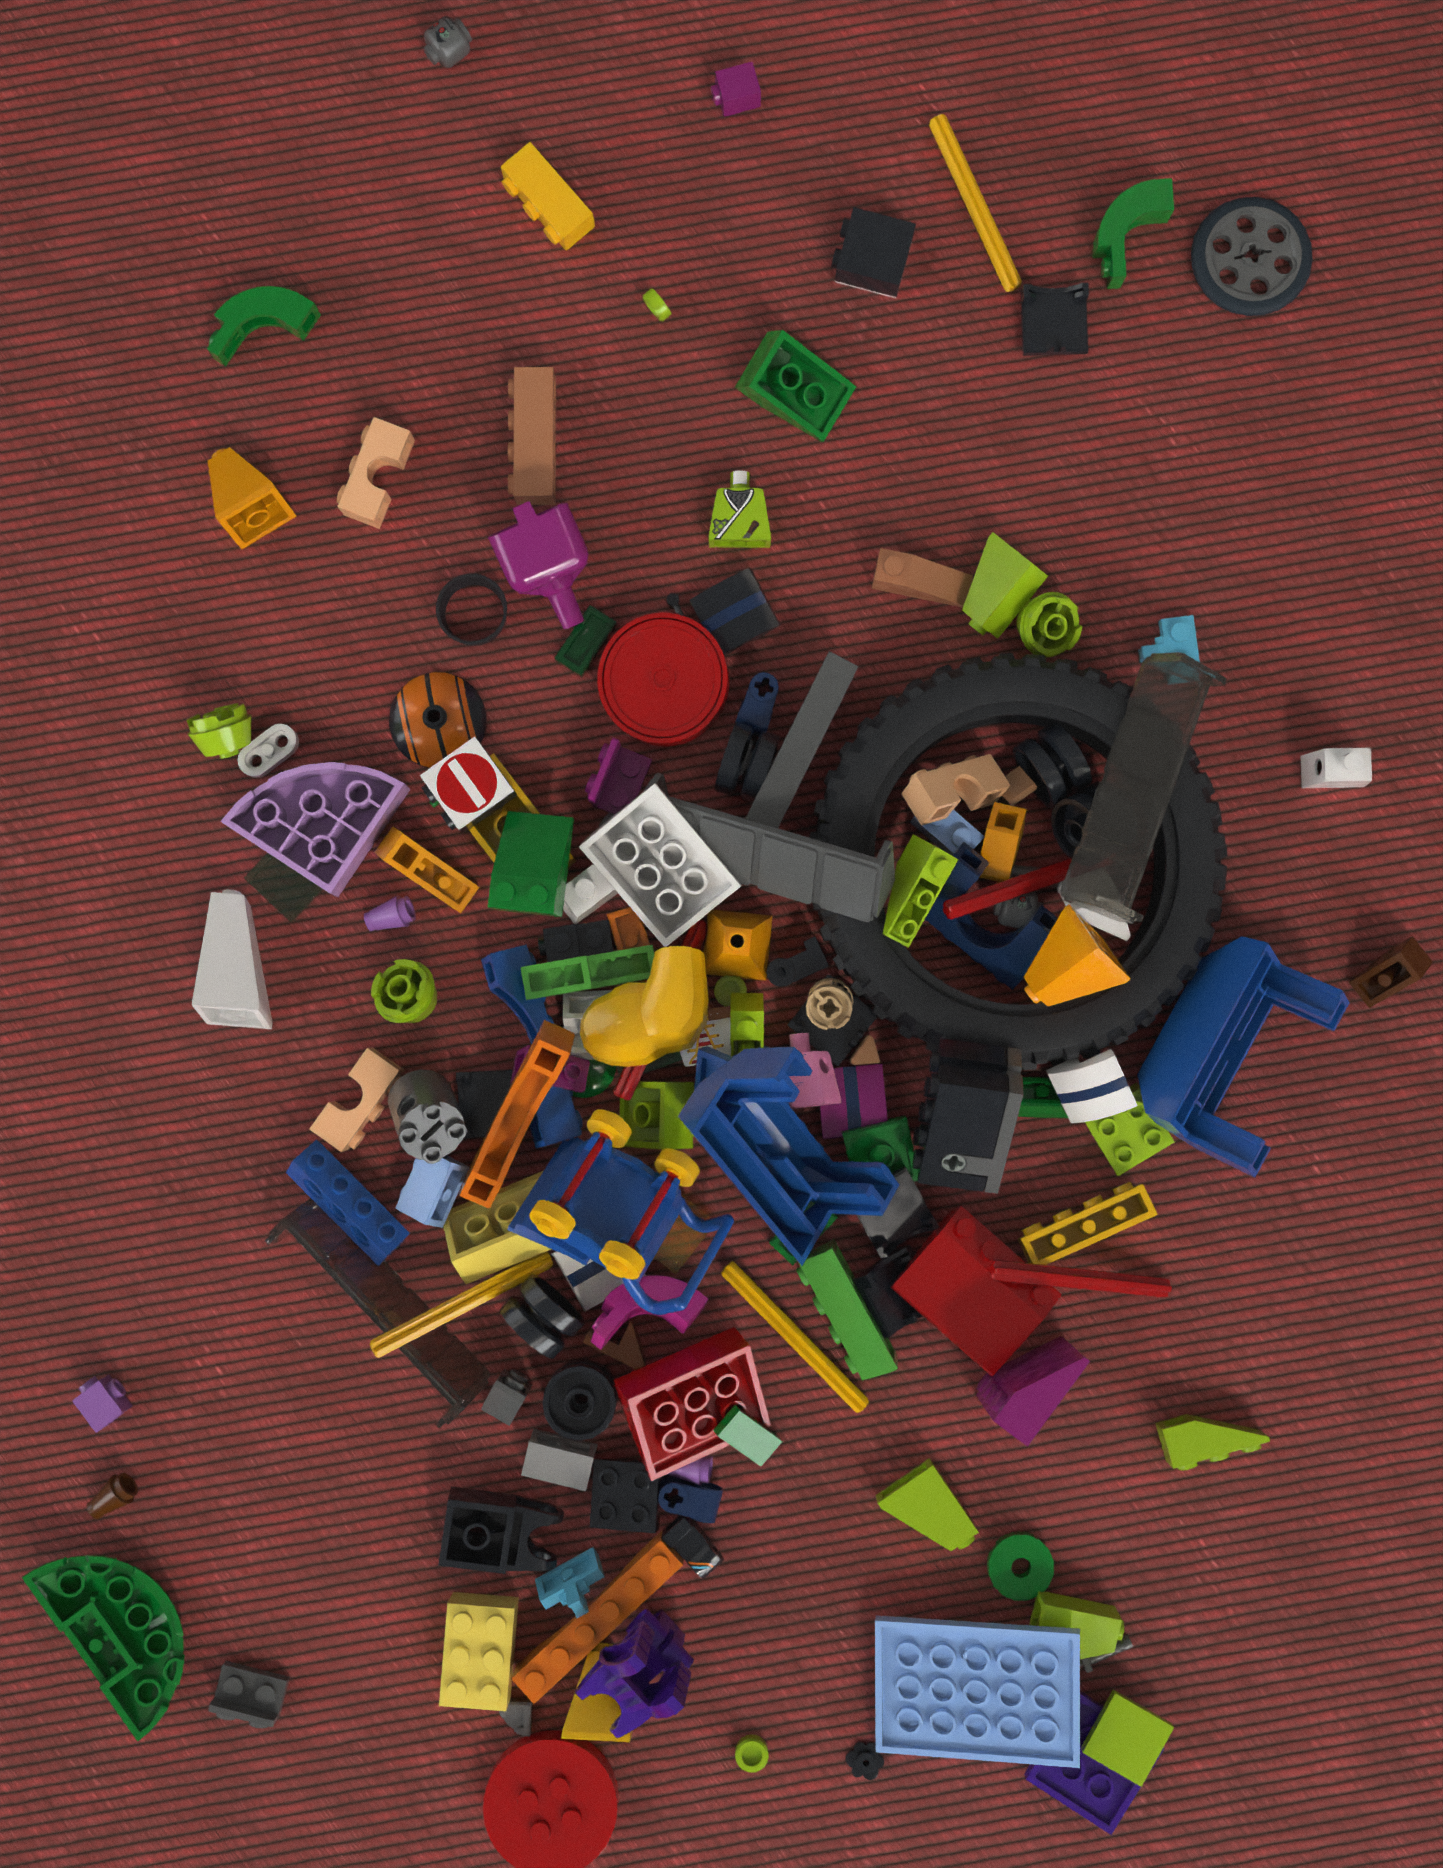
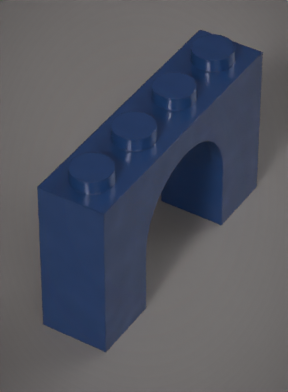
M963 842L952 855L958 861L924 921H928L947 940L955 943L973 961L981 964L999 982L1004 983L1013 990L1024 978L1058 917L1041 905L1022 927L1014 932L1005 934L985 930L972 919L970 914L952 920L948 919L942 910L944 901L966 894L990 863Z

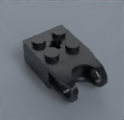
M451 1486L438 1566L506 1574V1571H546L553 1569L557 1565V1555L536 1546L530 1540L529 1535L538 1527L562 1523L564 1511L555 1505L515 1494ZM474 1527H481V1532H474Z

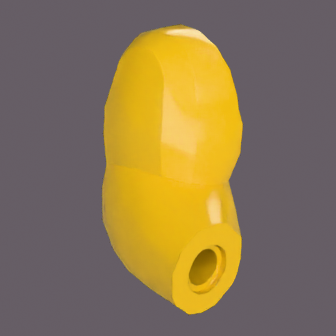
M686 946L660 948L654 953L651 972L647 982L625 983L594 1000L586 1009L580 1023V1036L584 1049L595 1060L611 1066L630 1067L647 1065L668 1053L692 1048L707 1024L709 999L704 952Z

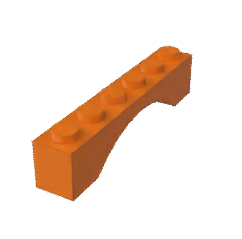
M546 1020L543 1021L469 1167L459 1196L490 1209L532 1119L546 1094L557 1080L571 1053L575 1033Z
M662 1530L588 1604V1613L579 1618L575 1616L561 1629L541 1642L515 1666L511 1680L533 1704L545 1695L683 1566L684 1559L662 1539Z

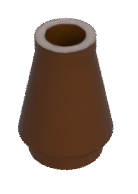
M126 1473L111 1476L96 1496L87 1503L86 1507L90 1516L94 1519H100L104 1515L132 1503L134 1496L138 1493V1488L133 1478Z

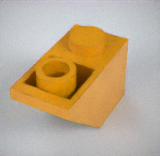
M994 802L981 850V856L990 863L979 878L996 882L1010 879L1024 832L1027 809Z

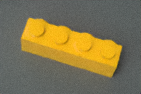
M1131 1181L1112 1189L1115 1195L1103 1200L1101 1195H1098L1083 1202L1082 1204L1085 1209L1073 1214L1071 1209H1067L1052 1216L1054 1219L1052 1224L1042 1227L1041 1223L1038 1222L1023 1229L1022 1231L1025 1236L1017 1240L1028 1263L1047 1265L1158 1215L1144 1185L1140 1184L1133 1187Z

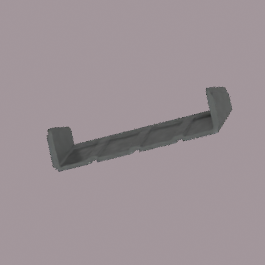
M656 773L646 786L645 790L654 783L659 786L741 884L757 885L760 890L805 904L812 902L818 904L822 909L864 922L873 921L874 917L878 918L894 885L893 841L885 840L876 858L670 797L664 774Z

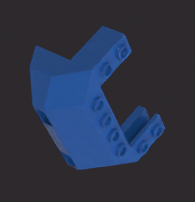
M1241 936L1201 959L1197 966V972L1192 980H1189L1137 1076L1145 1113L1156 1124L1192 1147L1255 1178L1271 1148L1264 1145L1265 1141L1262 1138L1214 1116L1218 1106L1273 1005L1331 1031H1335L1350 1002L1343 990L1282 965L1268 942Z
M795 1047L744 1049L698 1084L678 1117L756 1213L803 1266L832 1214L883 1216L900 1184L891 1174L889 1167L883 1162H833L824 1151L822 1144L816 1141L809 1132L807 1125L791 1109L789 1102H794L800 1091L789 1076H810L813 1071L799 1050ZM810 1201L815 1203L811 1208L804 1212Z

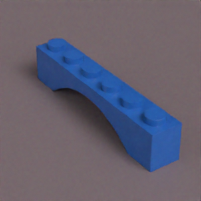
M526 944L490 953L482 958L481 962L490 991L503 1000L516 1014L525 1028L532 1045L543 1021L546 1020L553 1024L554 1022L552 1017L547 1015L544 1002L546 997L526 1000L521 967L536 964L535 957L528 951ZM552 1086L546 1094L529 1125L536 1149L582 1135L581 1128L583 1122L579 1111L573 1105L571 1098L573 1091Z

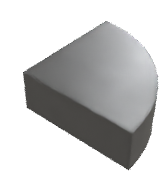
M511 1698L507 1711H499L500 1716L514 1729V1732L530 1737L532 1702L525 1698Z

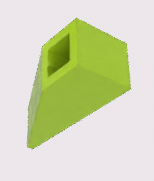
M912 835L896 865L895 882L891 889L883 935L909 948L958 861L957 858L916 835Z
M731 993V1056L740 1053L744 1049L764 1048L763 993Z
M1189 1414L1155 1423L1166 1462L1173 1469L1178 1468L1180 1471L1195 1468L1197 1462L1210 1459L1212 1462L1227 1459L1229 1453L1238 1450L1245 1453L1259 1450L1261 1444L1270 1442L1269 1436L1261 1430Z

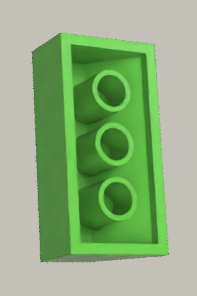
M835 1239L812 1250L803 1266L799 1263L800 1267L796 1268L803 1284L805 1286L810 1284L816 1296L812 1300L820 1315L826 1314L832 1324L828 1329L837 1345L842 1343L848 1355L844 1356V1359L852 1374L858 1372L863 1381L897 1370L898 1355L889 1338L884 1339L853 1281L855 1276Z

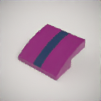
M882 1064L833 1068L841 1096V1103L819 1106L823 1140L843 1138L842 1131L887 1121Z

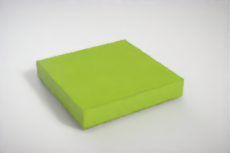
M1113 1689L1080 1749L1085 1755L1142 1787L1174 1726L1171 1722Z

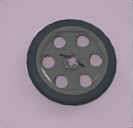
M1260 197L1237 198L1225 202L1211 211L1201 222L1194 236L1191 249L1192 269L1197 283L1205 295L1217 306L1231 313L1245 316L1266 315L1278 311L1291 303L1303 290L1310 276L1313 261L1310 239L1298 217L1287 207L1273 200ZM1242 218L1250 220L1253 224V231L1249 233L1241 232L1237 227V221ZM1273 228L1279 229L1283 233L1284 240L1280 243L1272 242L1268 238V230ZM1217 239L1227 241L1230 247L1229 252L1224 254L1216 252L1213 247V241ZM1249 250L1254 255H1259L1255 262H1252L1251 258L1244 257ZM1278 259L1286 260L1290 264V272L1286 274L1277 272L1274 262ZM1231 270L1236 276V282L1230 285L1223 283L1220 279V272ZM1251 281H1263L1267 287L1266 293L1262 295L1255 294L1250 288Z

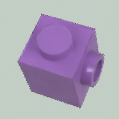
M110 1375L100 1380L96 1376L88 1380L78 1388L82 1394L72 1401L96 1433L132 1407V1404L125 1396L126 1391L123 1385L117 1379H112Z

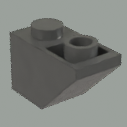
M504 1369L493 1385L481 1410L510 1426L533 1385L527 1382L529 1378L524 1373L516 1369H511V1371Z

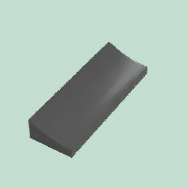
M830 651L828 652L745 819L775 828L779 827L859 666Z

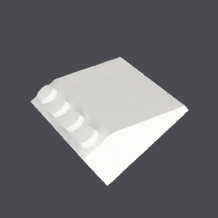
M656 783L584 839L579 846L664 947H667L741 887V883Z

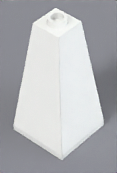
M226 889L222 893L211 892L192 1006L206 1024L272 1029L273 1022L251 905L246 897L236 890Z

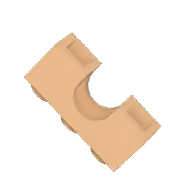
M373 417L370 426L366 425L361 436V444L363 445L359 455H354L349 465L350 477L346 485L341 486L337 495L338 508L344 516L380 529L392 499L386 490L373 485V476L383 466H394L404 470L415 442L410 430Z
M991 754L981 757L973 755L956 764L947 762L931 771L926 769L917 771L909 778L910 783L901 794L922 826L946 819L961 801L960 797L966 802L971 811L993 805L1011 785Z
M367 1048L348 1074L362 1088L363 1097L360 1104L354 1109H347L336 1101L328 1102L310 1127V1130L340 1152L347 1151L350 1147L354 1150L366 1134L362 1131L369 1120L375 1122L385 1108L381 1103L405 1070L375 1048Z

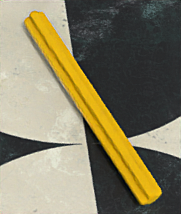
M940 114L930 120L929 127L1006 292L1014 291L1022 283L1018 271L946 115Z
M546 1251L524 1260L370 1341L372 1352L377 1358H380L523 1283L531 1274L538 1275L550 1269L553 1265L551 1256Z
M732 1261L727 1264L721 1272L722 1276L856 1413L864 1410L869 1403L868 1398L735 1262Z

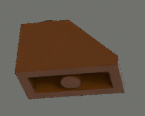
M1412 936L1385 952L1352 978L1349 984L1368 1008H1371L1420 980L1433 961Z

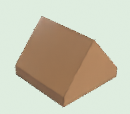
M1019 766L1005 776L1011 786L999 800L1002 804L1014 806L1035 791L1037 786Z
M864 1036L848 1059L851 1064L880 1063L872 1036Z

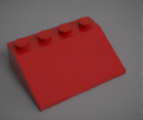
M959 1206L946 1214L939 1223L940 1228L932 1232L891 1285V1288L990 1376H994L1045 1319L1062 1294L1053 1286L993 1280L990 1276L989 1266L994 1260L1026 1262L965 1208Z
M735 1327L614 1380L622 1410L651 1481L729 1446L713 1430L734 1405L765 1427L771 1426L751 1347Z

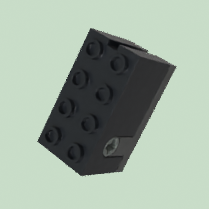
M940 1038L937 1052L931 1051L929 1072L933 1073L930 1077L925 1078L923 1096L927 1097L925 1102H920L918 1121L922 1123L920 1126H915L913 1135V1146H918V1149L914 1150L912 1168L918 1169V1183L980 1192L984 1190V1192L998 1194L1023 1098L1021 1049L1008 1047L1006 1050V1047Z

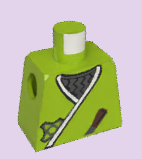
M733 471L730 473V488H718L716 492L709 531V548H770L771 533L764 491L761 488H750L749 472Z

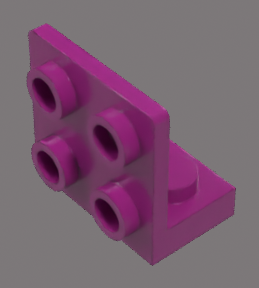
M613 737L610 745L604 743L598 757L601 767L597 775L591 774L585 792L588 793V800L593 807L615 815L639 796L652 764V759L623 748L619 739Z

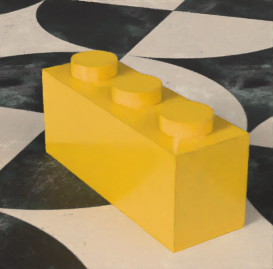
M531 142L500 166L504 178L501 182L506 191L513 198L517 195L524 202L522 206L527 215L533 221L538 219L545 226L543 231L554 245L559 243L567 251L595 227L593 213Z

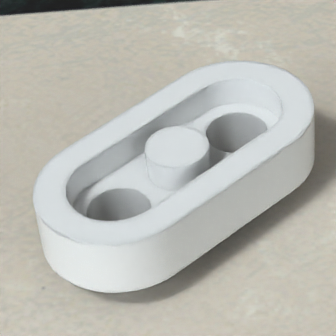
M275 724L268 728L240 751L238 765L242 772L254 778L267 775L296 752L299 746L297 733L285 724ZM281 737H287V745L279 747L278 740ZM260 756L262 758L261 765L253 767V759Z

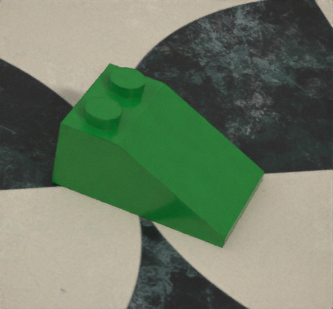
M784 330L766 333L735 386L737 390L762 408L820 442L825 441L857 387Z
M508 811L491 874L488 899L489 908L500 911L562 917L574 823L573 817Z

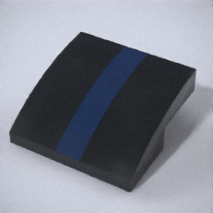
M751 568L719 582L689 600L702 626L716 639L724 656L749 641L759 639L781 625Z

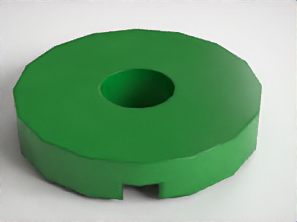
M1011 1532L1001 1536L995 1542L996 1544L990 1550L987 1557V1572L993 1586L1003 1596L1014 1601H1028L1037 1597L1038 1591L1044 1592L1049 1587L1054 1575V1560L1049 1548L1042 1540L1028 1532ZM1018 1558H1025L1029 1561L1028 1569L1022 1574L1012 1571V1564Z

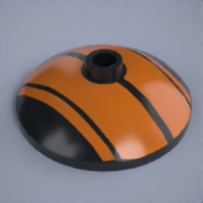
M431 672L415 677L400 689L390 709L389 726L394 743L401 753L415 764L431 768L473 737H476L482 743L487 727V715L480 695L467 681L450 673ZM432 712L440 713V719L437 722H430L429 716Z

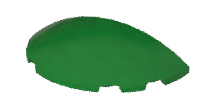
M88 1554L86 1556L64 1557L47 1562L23 1575L22 1579L60 1633L62 1631L65 1633L100 1683L99 1688L137 1742L153 1729L170 1705L169 1702L177 1685L180 1684L185 1659L183 1653L184 1633L180 1617L169 1595L154 1578L142 1569L119 1561L117 1558Z

